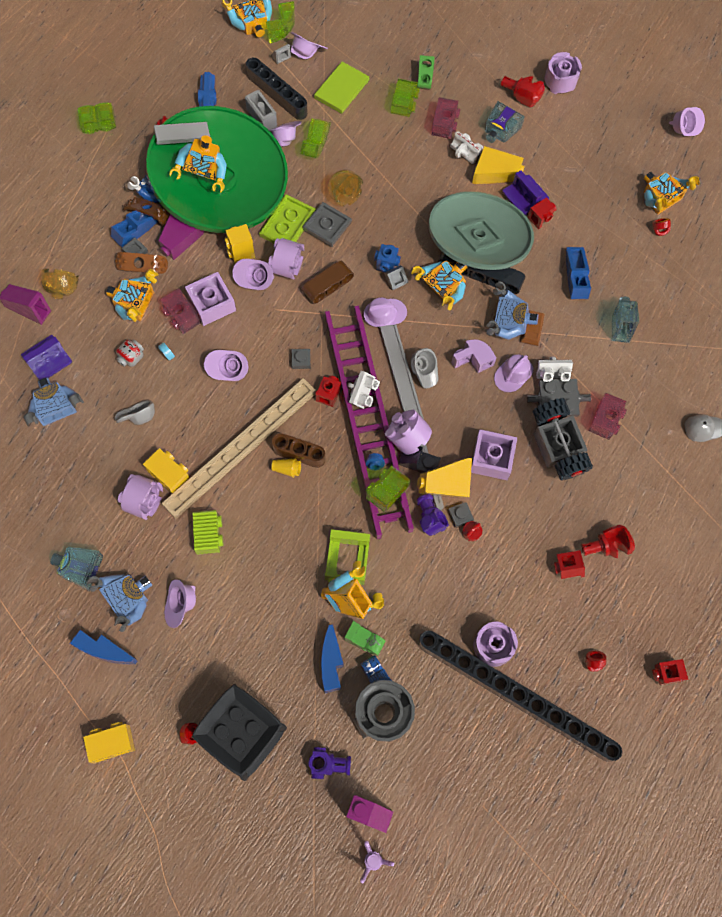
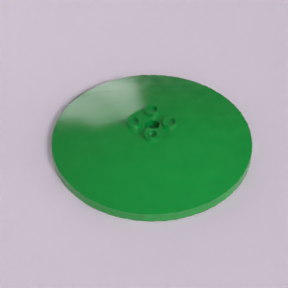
M220 106L194 107L181 111L167 119L162 125L207 122L212 144L220 147V153L227 164L225 179L222 180L225 188L221 193V186L218 184L216 185V191L212 189L217 179L212 180L184 171L182 166L179 179H177L179 175L177 171H173L170 177V171L176 166L175 161L180 149L188 143L193 144V142L157 144L154 134L147 151V177L155 197L170 214L191 227L208 232L226 233V230L245 224H247L248 229L262 223L274 213L281 203L286 190L288 167L279 142L264 125L245 113Z

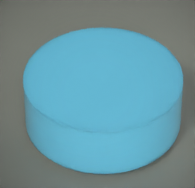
M164 342L158 346L168 360H172L175 357Z

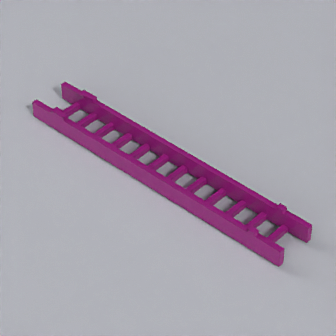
M358 305L354 306L357 325L334 329L330 311L325 312V319L376 539H381L382 532L379 522L385 521V523L398 521L397 518L404 517L408 533L413 532L414 527L394 446L385 435L389 425L379 386L378 389H372L369 393V396L375 395L377 406L353 411L352 405L349 403L351 396L348 392L347 383L355 382L359 375L345 377L343 367L367 363L368 374L377 379ZM359 330L360 341L337 345L335 335ZM363 346L365 357L341 361L339 351ZM379 412L381 423L357 428L356 416ZM383 429L384 441L361 445L360 433ZM387 446L390 458L384 459L385 465H392L394 475L369 480L368 467L364 460L363 451ZM396 482L397 494L373 498L371 486ZM400 499L403 511L382 516L377 515L379 512L375 504Z

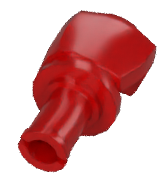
M504 76L501 81L502 87L513 90L514 97L528 107L535 106L545 91L544 82L537 81L532 83L533 76L521 77L518 81Z
M616 525L602 531L598 535L597 541L581 544L584 556L602 552L604 556L610 555L618 558V549L627 555L632 554L635 550L633 537L623 525Z

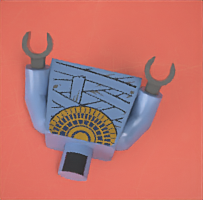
M503 282L495 284L498 288H495L493 293L495 295L502 294V297H499L495 321H490L486 325L490 327L486 331L488 335L495 333L496 336L510 340L525 334L527 324H538V314L529 313L528 303L508 289L505 290L506 286Z
M43 378L38 381L40 389L33 392V399L30 401L28 413L24 415V420L27 426L31 422L38 424V420L45 426L76 413V404L79 402L84 403L78 393L67 386H60L58 382L51 384L48 378Z
M125 574L100 578L92 576L89 578L87 584H95L89 590L94 592L100 587V592L118 616L114 626L122 624L120 632H124L127 625L129 626L142 618L148 601L143 592L152 586L147 576H144L137 582L130 575L126 576Z

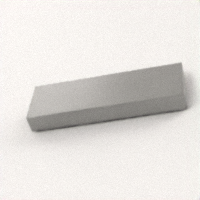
M207 122L154 125L157 144L193 142L196 138L201 140V137L204 135L210 136Z

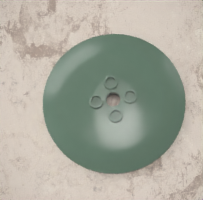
M460 192L449 195L434 206L429 218V232L439 249L453 260L473 268L498 270L512 267L527 257L534 242L533 228L524 213L510 202L487 193Z

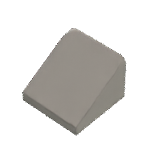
M289 44L272 53L271 56L276 64L291 58Z

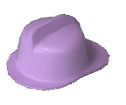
M291 32L294 35L291 52L300 58L308 59L312 57L319 47L328 49L309 42Z
M685 108L674 115L673 121L669 122V124L673 125L674 131L678 134L695 136L703 130L705 117L700 108Z
M302 122L285 123L268 131H271L280 146H288L296 137V126Z
M242 259L233 268L235 282L244 288L264 290L271 285L274 279L271 266L264 261Z
M383 297L374 299L364 310L365 321L374 327L399 324L407 316L406 306L401 301Z
M215 350L207 355L204 362L207 374L217 380L239 381L245 377L249 368L246 357L237 351Z
M513 355L498 368L494 381L500 390L514 392L531 377L533 366L528 360V356Z
M177 579L171 582L164 611L165 620L169 627H178L182 623L185 613L194 608L196 603L195 586L185 585Z

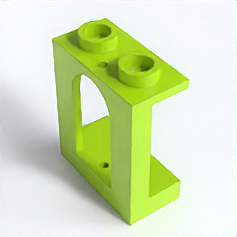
M331 529L325 580H328V583L340 576L337 574L336 568L339 546L342 543L359 546L357 561H361L360 568L365 566V573L362 577L354 576L353 578H356L360 585H364L370 534Z

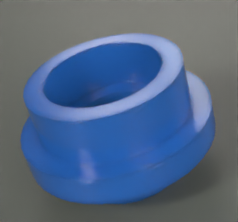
M373 453L366 459V466L371 470H380L385 466V460L381 454Z

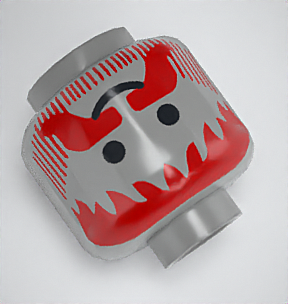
M134 339L132 341L125 340L116 349V355L118 356L116 360L123 367L126 365L134 367L144 357L142 352L144 349Z

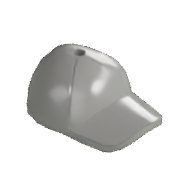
M423 348L417 350L411 358L412 371L417 375L423 388H431L438 382L437 358L431 349Z
M151 400L139 402L130 408L118 412L115 416V421L120 423L130 420L135 425L147 423L152 420L155 414L154 403Z
M700 414L689 417L685 421L686 435L692 441L705 442L722 437V419Z

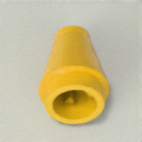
M297 459L273 460L272 471L294 478L300 475L301 461H297Z

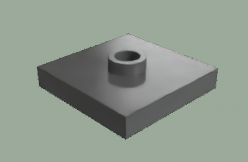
M322 202L305 223L303 230L333 247L351 224L352 219Z

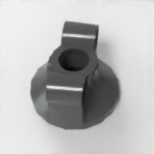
M380 680L369 684L360 693L356 702L353 722L363 739L370 737L376 741L390 742L401 738L410 729L415 716V705L410 693L402 685L394 681ZM386 704L391 707L393 717L389 722L382 723L375 718V710L379 705Z

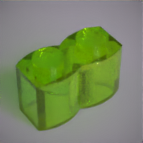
M398 78L391 103L392 114L410 117L411 113L415 112L417 102L414 101L415 98H419L420 88H417L418 82Z
M99 103L95 106L86 105L78 108L79 125L83 133L93 134L99 130L110 131L116 128L115 114L111 103Z
M393 466L388 469L385 468L379 475L380 479L375 483L372 482L366 489V499L384 513L410 485V479Z

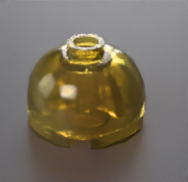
M339 170L329 180V195L340 206H344L347 203L351 205L360 197L362 193L360 188L361 184L363 185V181L359 175L351 170Z
M42 269V288L47 293L52 294V298L63 299V296H70L77 289L79 275L75 276V273L55 269L53 273L49 272V269Z

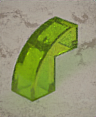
M294 1L279 3V19L266 21L269 44L285 38L293 29L295 24Z
M311 118L308 137L302 142L300 154L313 158L320 156L327 140L331 122Z

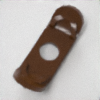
M134 197L133 200H129L128 204H124V212L126 210H135L154 217L163 226L166 225L170 213L162 205L143 198ZM149 205L151 208L143 209L142 206Z

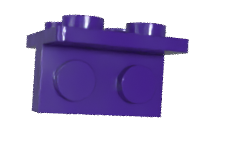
M522 170L515 174L513 184L502 190V194L508 201L520 209L524 215L528 214L530 208L547 197L549 199V196L530 175H525Z
M50 335L21 354L39 380L50 378L72 363L60 342L53 335Z

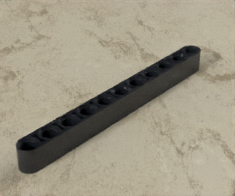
M425 631L421 634L418 645L425 653L603 761L612 762L621 758L623 753L622 747L616 741L435 632ZM430 637L433 640V645L426 646L423 643V638ZM441 648H448L451 651V656L444 657L441 654ZM460 658H465L468 661L469 666L467 668L459 665L458 660ZM477 669H483L486 672L485 679L477 676ZM495 680L503 681V690L496 688ZM514 690H518L521 692V701H517L514 699ZM533 701L540 704L541 709L539 712H535L532 709L531 704ZM551 712H554L558 715V723H553L551 721ZM570 723L577 727L575 735L569 731ZM589 734L593 735L596 739L594 746L588 743L587 738ZM608 746L614 749L613 757H609L606 753Z

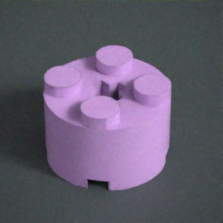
M557 53L552 56L548 63L545 83L554 94L573 91L577 85L582 65L576 56H569L570 53Z
M277 238L274 244V255L270 256L268 264L271 266L274 274L295 279L294 275H298L302 265L303 256L300 254L301 251H304V244L284 238Z
M412 409L403 413H396L392 417V423L385 435L400 451L409 455L419 450L417 447L421 444L425 445L429 441L432 430L428 423Z
M131 474L124 491L120 492L118 496V502L121 503L122 510L145 520L148 519L147 516L152 517L161 502L162 497H159V491L163 492L162 484L141 475Z
M490 622L484 625L475 636L473 643L476 657L491 667L507 663L514 656L518 646L515 632L501 622ZM493 640H494L495 643H499V646L497 647V649H496L495 646H492V645H491V643L493 642Z

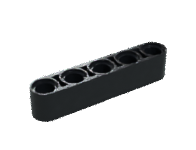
M252 57L246 61L247 77L295 119L303 120L307 117V100L259 59Z
M442 252L438 262L447 261L452 266L457 263V261L447 256L444 252ZM467 266L461 273V275L498 288L495 286L496 283L503 282L506 286L505 290L508 289L513 294H519L526 278L524 273L510 267L498 270H485Z

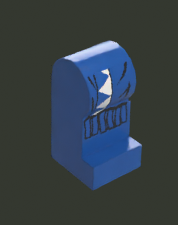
M375 655L360 663L370 684L380 680L392 681Z

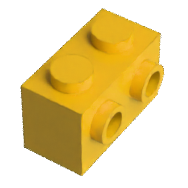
M247 224L226 230L227 238L224 240L229 259L233 258L236 264L242 259L255 258L253 240Z
M159 448L143 463V466L150 475L173 494L190 479L187 474L188 469L182 463L177 464L173 461L175 458L170 452H163Z
M123 722L111 724L110 729L102 731V728L89 732L90 735L83 737L89 763L94 764L135 751L130 725L123 724Z

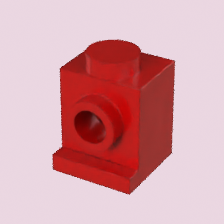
M546 197L530 208L528 219L539 230L543 222L547 223L553 218V213L557 210L556 205Z
M332 375L323 377L315 394L317 402L334 407L341 390V382H339L337 377Z
M580 550L557 554V562H554V569L556 574H560L561 579L576 576L585 577V565Z
M683 659L655 664V669L652 670L653 678L655 681H659V685L689 680ZM665 670L669 672V677H667Z

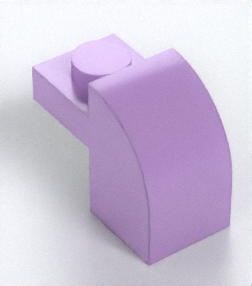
M468 340L465 343L464 349H459L454 353L451 363L454 368H457L471 361L477 373L494 366L496 356L485 342Z

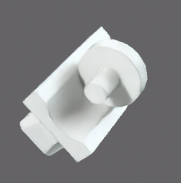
M456 132L454 140L450 145L456 151L455 156L458 158L463 156L470 163H476L483 146L470 141L471 139L468 134Z
M550 357V360H539L536 374L537 379H543L544 382H550L557 378H560L562 381H569L573 362L572 360H556V357Z
M360 371L355 383H349L347 386L352 389L349 403L363 409L364 406L371 407L373 397L369 396L370 390L378 389L380 381L367 372Z

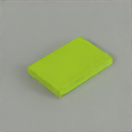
M341 62L314 94V99L342 114L368 83L369 76Z
M286 194L259 235L261 238L274 244L277 238L297 242L304 231L303 226L316 211V208Z

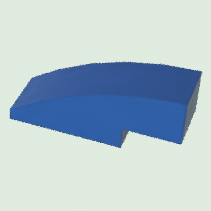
M145 205V206H143L142 208H143V209H150L151 206ZM133 211L126 214V220L111 227V237L123 248L133 238L138 239L159 221L155 220L152 216Z
M566 247V267L570 298L589 299L591 285L588 275L590 270L584 247Z
M333 624L328 626L322 649L321 668L325 694L341 689L336 669L344 666Z
M80 630L70 642L71 645L82 652L103 661L136 665L138 662L103 635L95 641Z

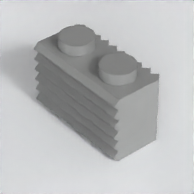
M260 90L247 95L245 103L250 115L268 130L276 128V111L267 102Z

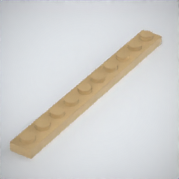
M303 378L169 496L162 505L175 519L178 518L316 394V390Z

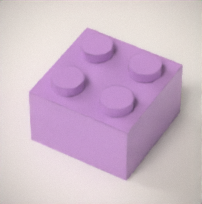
M218 272L185 286L188 299L203 326L236 311L234 299Z
M479 429L472 458L471 473L508 480L512 470L517 437Z

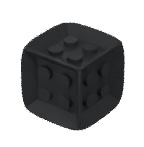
M233 684L203 717L191 737L228 770L240 776L241 780L247 781L248 777L258 769L279 742L287 726L281 723L250 694L236 684Z

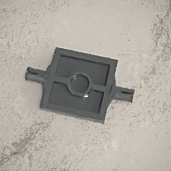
M542 379L539 380L538 395H527V403L538 402L539 405H543V403L555 400L556 398H565L570 410V415L567 417H578L580 415V402H591V394H579L577 379H570L569 381L553 379L550 382H544Z

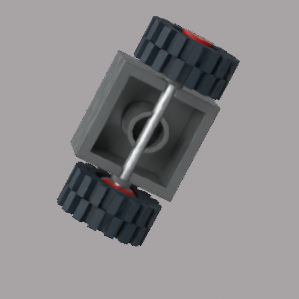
M556 398L534 408L532 412L539 427H537L533 435L546 467L555 466L561 481L590 471L593 465L587 453L588 449L574 416L567 417L570 415V410L565 398Z

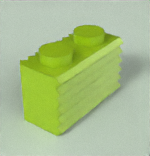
M217 510L193 512L194 551L197 555L220 553V547L224 546L223 535H219V527L223 526L222 516H218Z

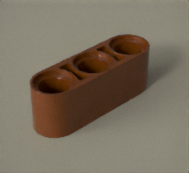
M342 260L338 261L308 281L303 286L302 291L313 304H317L347 284L354 277V273Z
M282 433L276 434L272 438L273 451L278 456L287 459H297L302 464L315 468L322 467L325 463V450L319 445ZM279 442L285 443L283 447H277L276 445ZM297 448H302L304 450L302 453L294 452V450ZM314 454H320L322 456L320 459L312 458Z

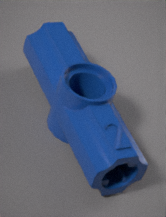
M204 72L200 78V89H198L199 107L215 106L217 103L215 75L210 72Z

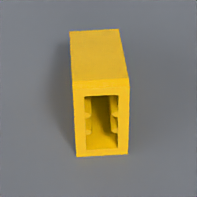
M484 146L474 172L472 184L513 182L515 174L520 170L524 171L525 166L522 165L524 158Z
M472 458L460 459L421 473L417 480L419 493L458 498L469 497Z

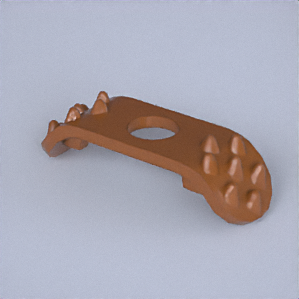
M118 252L116 255L115 264L117 270L147 272L153 269L158 274H163L168 269V261L161 255ZM138 257L144 260V266L141 268H137L134 264L135 259Z

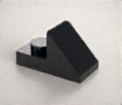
M419 446L417 447L419 450L413 454L406 455L402 452L398 463L400 466L424 473L438 468L441 458L423 452V447Z

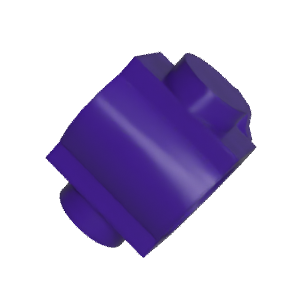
M431 494L423 495L417 499V505L421 507L423 512L419 522L423 532L429 536L443 532L449 526L445 514L434 506V498Z
M313 748V755L309 760L311 779H324V775H332L333 772L346 773V775L350 776L351 756L348 755L347 758L334 757L333 753H326V748ZM317 757L325 761L324 767L319 770L313 767V760Z

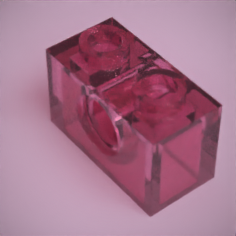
M438 98L432 126V136L451 139L452 132L456 133L458 122H455V118L459 119L460 114L457 100Z
M179 288L160 299L162 303L161 310L166 317L169 316L172 319L170 322L175 330L179 329L182 334H185L201 324L199 314Z
M605 393L588 431L610 440L613 434L617 435L621 426L618 422L624 418L627 411L624 408L627 401ZM606 415H610L612 419H608Z

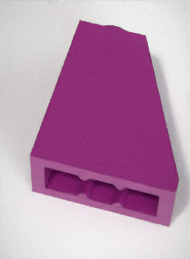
M170 214L159 238L160 251L166 257L169 256L175 260L204 234V230L191 227Z
M9 284L1 292L0 301L5 308L42 325L51 312L43 295L38 291Z
M354 795L346 817L386 833L393 811Z

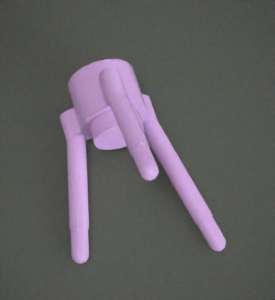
M368 841L364 842L368 854L365 856L366 868L361 877V883L365 882L370 870H377L381 865L394 866V862L382 859L379 853L372 851Z

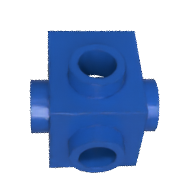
M381 244L380 251L376 250L374 261H377L376 270L387 272L399 266L401 256L398 255L399 248L393 245Z

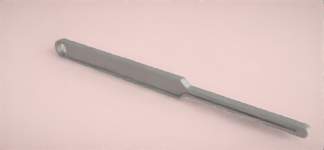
M397 325L381 326L379 328L403 412L414 409L423 418ZM421 444L423 452L429 454L427 445ZM433 495L436 508L442 511L444 508L442 497Z

